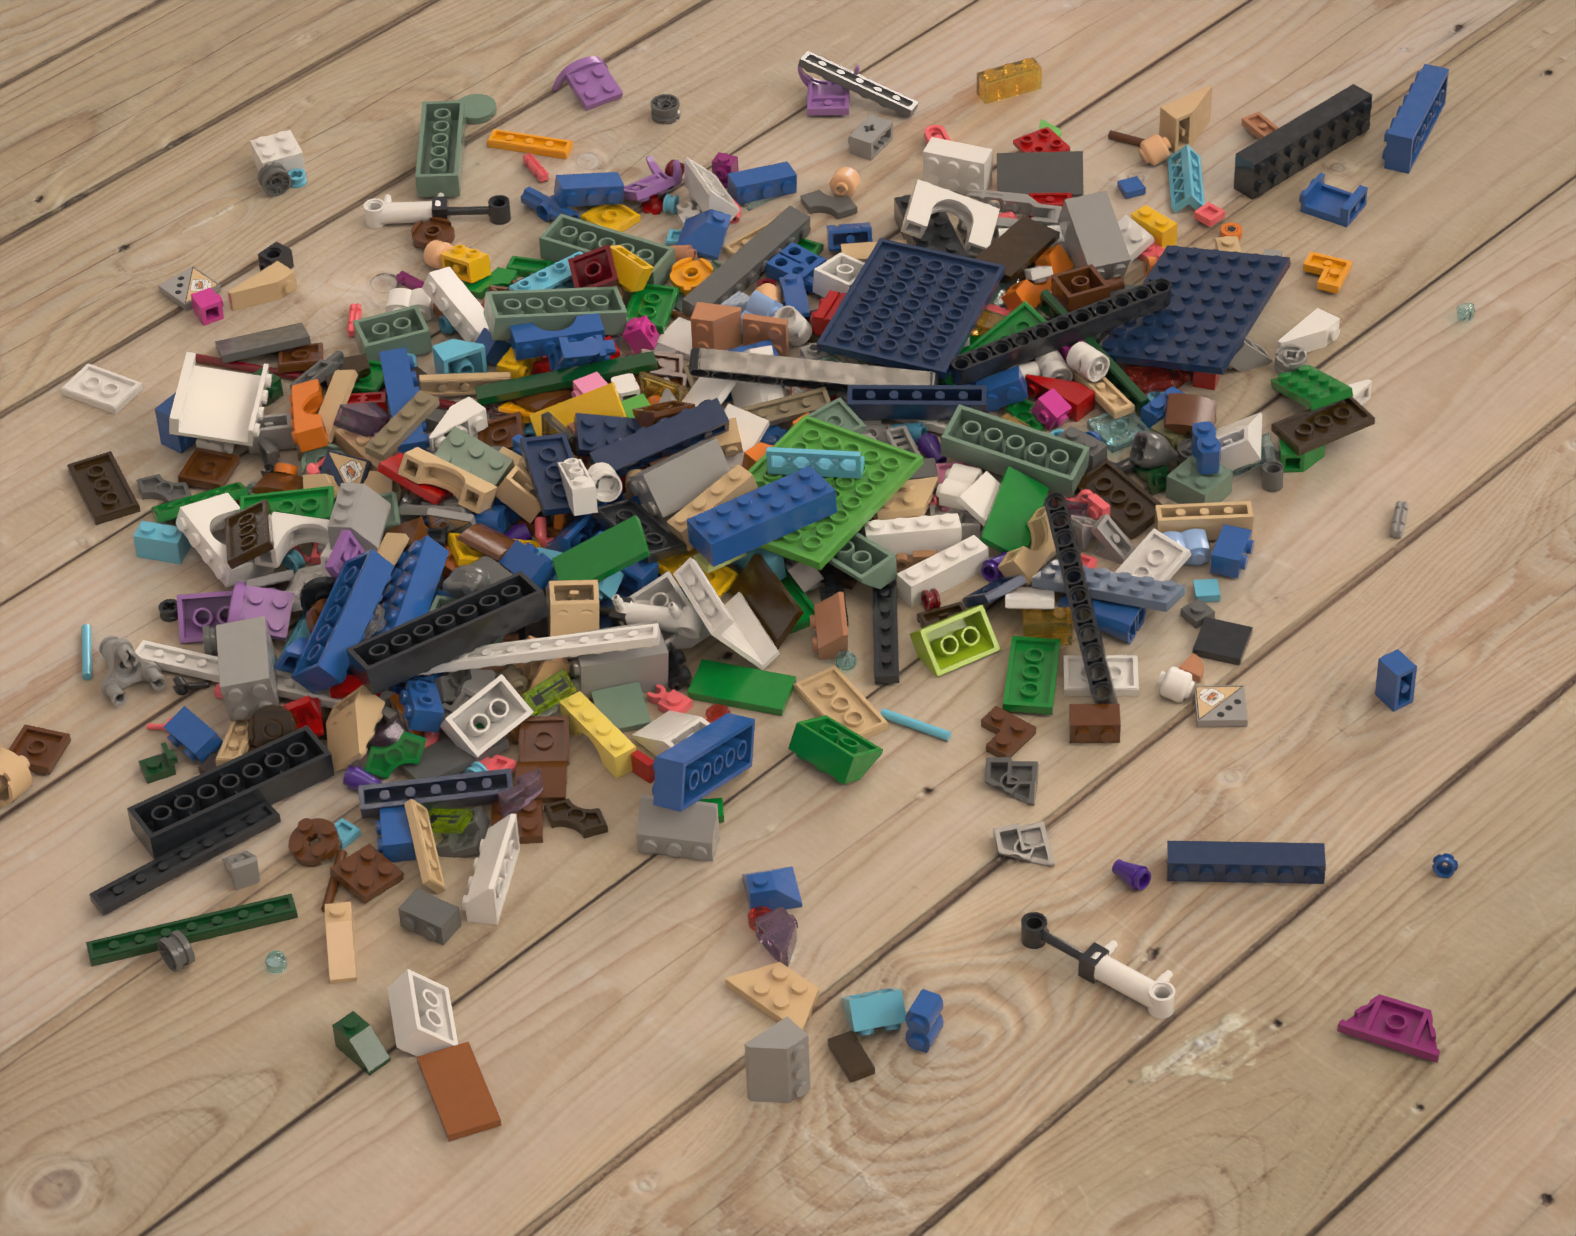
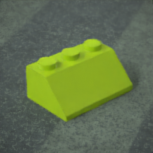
M983 604L969 608L909 634L918 657L936 677L1001 650Z

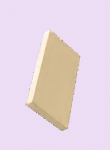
M832 666L793 684L794 691L817 717L827 715L865 739L889 729V723L836 666Z

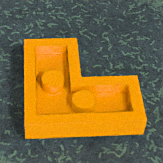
M1310 251L1303 263V271L1321 275L1317 281V289L1338 294L1352 269L1353 261Z

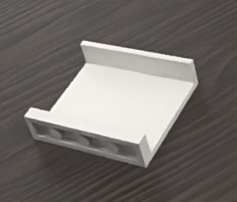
M186 352L169 418V434L252 446L254 437L258 438L260 433L258 420H263L264 407H262V404H267L268 391L266 387H271L272 374H268L269 364H264L262 375L259 376L195 366L196 353Z
M691 557L673 573L711 635L761 670H764L780 655L740 592L724 605L698 563Z

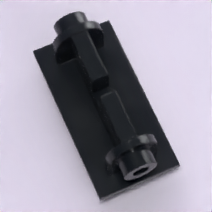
M670 642L671 650L668 651V687L679 691L685 685L690 687L689 679L693 677L687 665H684L687 659L681 649L677 650L672 642Z

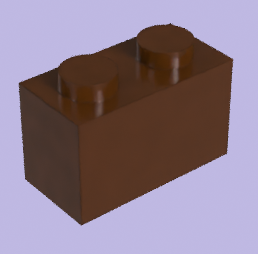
M1069 704L1070 743H1120V704Z

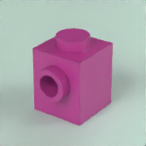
M211 287L191 294L193 312L204 326L224 319L223 300L219 294L216 295Z
M645 315L630 319L626 323L622 336L634 353L638 354V351L641 349H655L660 334L656 330L655 325Z
M1052 388L1037 399L1031 412L1038 418L1040 423L1050 430L1056 425L1058 427L1062 426L1069 417L1067 415L1072 407Z

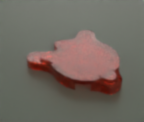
M1127 366L1124 369L1126 375L1130 377L1144 394L1154 391L1164 392L1170 387L1178 389L1191 379V372L1185 370H1175V373L1167 372V368L1159 367L1140 368Z

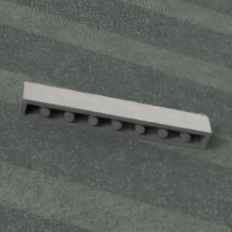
M788 206L682 299V313L691 317L697 302L720 305L739 290L741 293L744 292L763 273H766V263L778 253L780 254V251L791 242L797 244L802 238H806L810 234L811 217L792 206Z

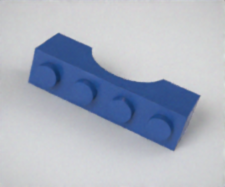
M599 313L576 316L574 323L570 327L559 331L543 330L533 323L510 326V344L516 360L547 356L559 337H567L569 342L583 341L588 337L594 338L595 335H602L603 341L605 340V330Z

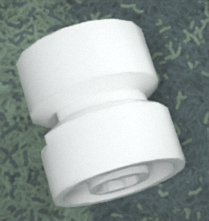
M784 306L775 312L773 317L788 319L790 345L800 346L809 340L812 334V326L793 306Z
M1085 342L1076 343L1067 355V365L1092 382L1102 379L1110 366L1108 356Z
M1058 350L1035 358L1041 376L1072 381L1073 373Z
M601 462L592 465L587 470L596 486V497L599 501L611 502L617 499L622 491V482L613 467Z

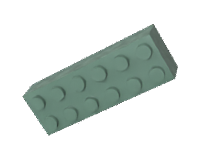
M464 100L422 102L415 174L418 198L437 197L439 193H443L448 197L460 196L466 133Z
M560 214L539 237L541 259L554 261V263L579 251L586 253L607 244L610 246L621 245L654 267L646 284L663 285L670 277L671 268L676 263L675 248L564 214Z
M617 286L490 291L485 294L483 312L492 340L500 341L510 339V326L533 323L543 330L559 331L570 327L574 323L576 316L599 313L605 335L613 336L623 334L627 311Z
M959 404L941 436L940 455L1002 476L1006 468L1010 466L1049 487L1050 492H1058L1065 497L1072 498L1088 467L1090 447Z

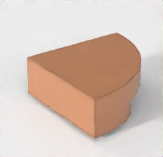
M1192 653L1179 668L1191 673L1192 679L1200 683L1203 679L1204 664L1197 655Z

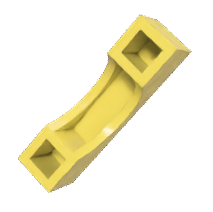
M581 691L559 701L561 716H569L570 732L574 736L584 733L589 737L600 755L603 766L616 779L632 771L631 754L636 751V746Z

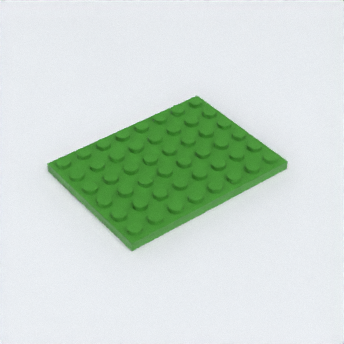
M804 415L773 447L861 452V456L865 457L862 478L822 477L836 491L837 513L764 544L759 548L821 570L924 464L923 456ZM766 453L748 470L753 474L758 488L788 476L768 474Z

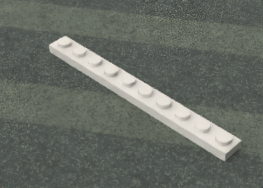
M655 623L487 644L418 675L428 676L433 673H452L465 669L476 670L489 666H505L507 664L553 660L562 657H578L586 654H602L604 652L626 651L642 647L651 648L659 645L660 628L659 624Z
M145 640L135 650L138 656L155 662L162 670L219 682L218 657ZM277 670L278 696L293 700L307 695L312 699L318 697L321 701V706L333 708L335 704L344 699L331 698V687L312 694L291 678L292 673Z

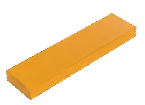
M493 129L487 140V147L567 159L573 149V141Z

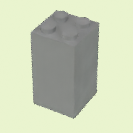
M1107 191L1065 199L1058 223L1074 264V269L1092 264L1105 280L1120 275L1124 279L1131 258Z
M717 438L700 441L630 476V488L633 494L638 496L641 502L640 506L655 519H659L687 506L728 473L731 468Z
M265 616L216 625L220 689L230 721L251 718L255 711L264 705H279L277 670L274 668L276 663L275 649Z
M655 620V621L642 622V623H636V624H630V625H623V626H617V627H611V628H604V629H598V630H592V631L615 629V628H623V627H631V626H639V625H647V624H655V623H658V622H657V620ZM661 631L659 645L651 648L642 647L626 651H610L602 654L568 657L570 659L568 676L574 677L572 679L574 693L581 691L588 699L591 698V691L634 682L640 683L642 693L656 691L657 684L668 689V650Z

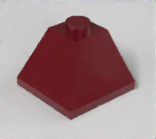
M609 244L568 259L575 288L616 286L619 282Z

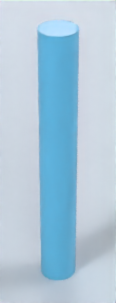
M84 624L81 627L82 678L90 680L92 679L91 626Z
M884 708L880 713L886 720L946 741H949L952 732Z

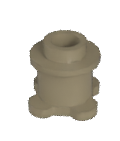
M507 664L505 669L495 676L496 679L502 674L519 695L524 693L528 686L527 678L522 676V669L516 668L514 664Z

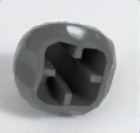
M1152 431L1137 433L1133 439L1130 451L1131 461L1135 465L1146 469L1166 465L1177 460L1179 456L1178 452L1171 447L1163 435Z
M462 565L454 569L443 582V589L453 598L460 599L489 586L490 576L488 571L482 566Z

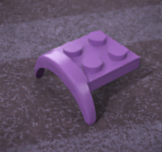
M588 56L572 62L560 72L553 85V90L557 91L566 80L586 111L620 99L623 95L622 90L608 71L606 63L598 56Z
M856 65L853 72L859 74V65ZM798 66V74L802 82L808 87L807 116L849 115L850 90L843 89L834 82L815 79Z
M647 156L646 161L652 175L626 185L623 198L628 199V201L636 200L638 203L645 202L653 194H664L668 190L680 186L682 170L679 160L673 161L674 172L673 176L669 177L660 169L652 156Z
M341 530L325 565V569L332 578L337 579L345 561L365 552L350 530Z
M237 581L232 592L227 623L265 616L271 639L286 641L294 593L248 586L243 581Z

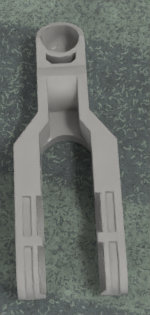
M968 189L965 191L964 196L976 198V201L1000 209L999 212L1031 215L1032 218L1030 219L1045 226L1059 225L1058 218L1062 207L1040 204L1028 194L981 189ZM990 200H997L999 203H995ZM998 217L993 237L998 238V229L1010 228L1019 219ZM959 218L957 229L961 233L967 234L966 226Z

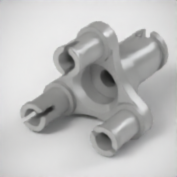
M108 636L102 640L99 651L108 662L109 672L102 680L100 689L105 696L111 699L112 703L116 706L123 705L127 700V695L122 689L133 683L146 681L157 691L165 688L166 685L164 683H167V681L162 676L159 666L153 661L138 656L127 639Z

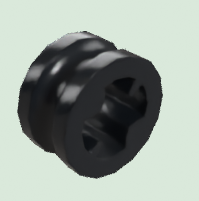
M166 599L162 601L158 606L160 618L165 622L178 620L177 600Z

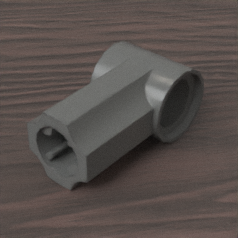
M1265 447L1261 452V460H1259L1262 473V487L1268 492H1277L1283 488L1284 466L1281 463L1279 451H1276L1273 447Z

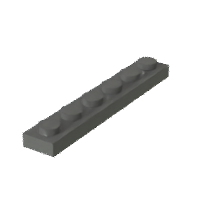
M807 51L799 60L798 66L804 68L805 71L817 74L826 81L834 82L843 89L860 94L863 98L873 100L882 107H888L899 115L910 117L918 107V101L810 51Z

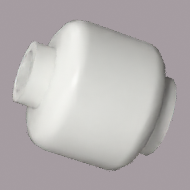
M1171 666L1167 672L1162 671L1157 681V685L1161 686L1159 690L1160 695L1177 703L1182 702L1184 699H1189L1195 681H1192L1191 673L1175 666Z

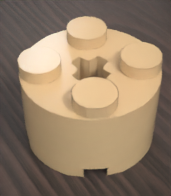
M0 747V807L2 808L12 804L32 786V776L29 770L30 762L22 755L18 756L4 747Z

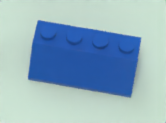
M623 490L617 499L611 502H602L597 499V507L623 501ZM592 513L578 515L566 528L561 530L555 539L547 544L545 549L564 553L587 541L602 524L592 517Z

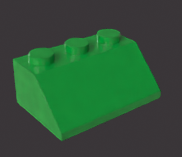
M827 715L797 722L788 747L789 750L796 753L799 759L809 761L815 765L817 770L830 774L834 777L835 781L841 784L860 780L883 752V749Z

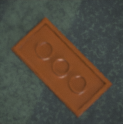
M469 1041L417 1057L419 1068L448 1141L502 1126L500 1116Z

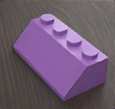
M233 591L177 595L180 643L203 642L204 625L215 627L216 624L227 623Z

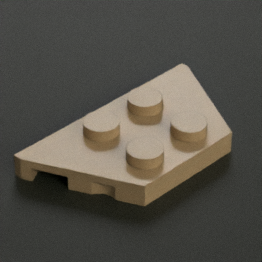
M938 477L908 480L876 512L873 518L876 520H889L925 515L928 504L933 498V491L938 487Z
M781 962L732 975L725 979L726 987L773 1020L779 1022L785 1017H789L803 1031L807 1020H810L812 1007L816 1004L819 997V988Z

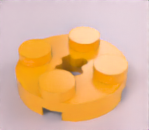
M692 257L681 259L671 268V285L680 288V292L687 296L713 273V266L703 258H699V261H692Z

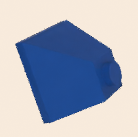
M710 209L686 219L677 245H692L693 249H696L698 256L718 261L732 215Z
M793 866L742 874L751 915L802 907V900Z

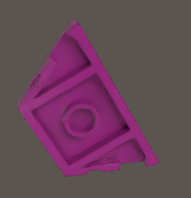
M1379 994L1371 999L1367 1005L1355 1010L1354 1016L1347 1021L1342 1019L1338 1023L1337 1032L1436 1063L1439 1061L1440 1052L1437 1049L1436 1032L1433 1027L1432 1012L1429 1009Z

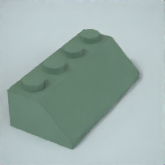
M858 532L829 561L830 564L861 583L878 589L883 588L897 578L896 555Z

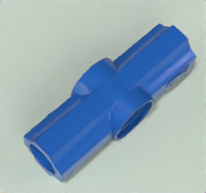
M531 187L524 189L521 195V203L535 210L539 218L545 222L550 219L555 221L560 214L580 219L579 213L568 207H560L555 195L548 197Z

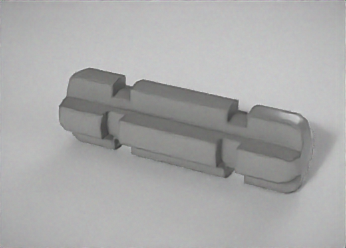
M1406 501L1396 502L1390 529L1392 538L1397 537L1399 539L1403 536L1409 505Z

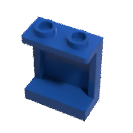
M1320 173L1315 179L1311 180L1307 189L1301 192L1299 202L1301 203L1300 212L1348 227L1366 206L1368 187L1359 185L1354 193L1325 184V174Z

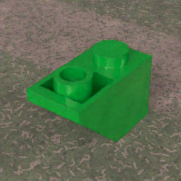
M1279 438L1278 451L1281 463L1284 466L1283 473L1306 471L1325 456V445L1297 456Z

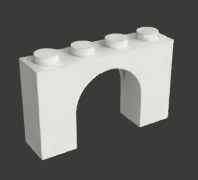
M918 179L912 190L900 232L921 239L928 226L930 215L936 212L954 214L963 221L967 229L964 251L967 256L976 258L991 244L1000 209Z
M229 493L182 506L176 519L177 528L183 532L191 546L198 551L203 561L209 565L217 579H220L225 587L233 586L237 581L244 582L273 573L275 570L273 567L255 565V559L232 570L227 564L226 545L217 541L211 533L224 529L225 518L240 511V507Z
M273 512L271 516L274 549L254 558L255 565L278 568L291 548L299 544L315 542L326 545L320 556L322 574L331 576L325 569V565L332 552L328 534L329 520Z

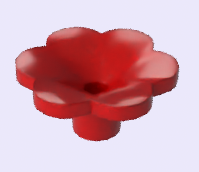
M657 194L651 195L649 200L641 203L643 212L659 215L663 212L664 199H658Z

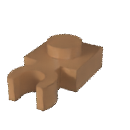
M937 550L913 551V556H909L906 553H897V572H901L937 554Z

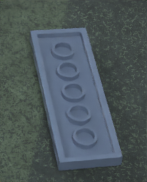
M1058 560L1051 561L1032 577V587L1066 593ZM1084 565L1093 599L1167 612L1185 595V585L1177 584L1175 581H1158L1150 576L1137 577L1132 576L1128 572L1115 573L1110 572L1106 568L1093 569Z

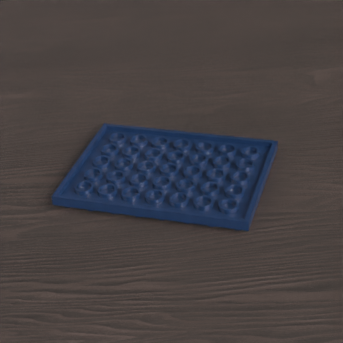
M880 238L819 338L817 350L892 368L934 372L938 374L939 378L946 379L951 371V360L961 353L1004 276L1005 265Z
M1167 245L1142 284L1158 278L1169 280L1172 284L1170 305L1114 327L1101 347L1116 363L1223 375L1291 266L1290 257Z

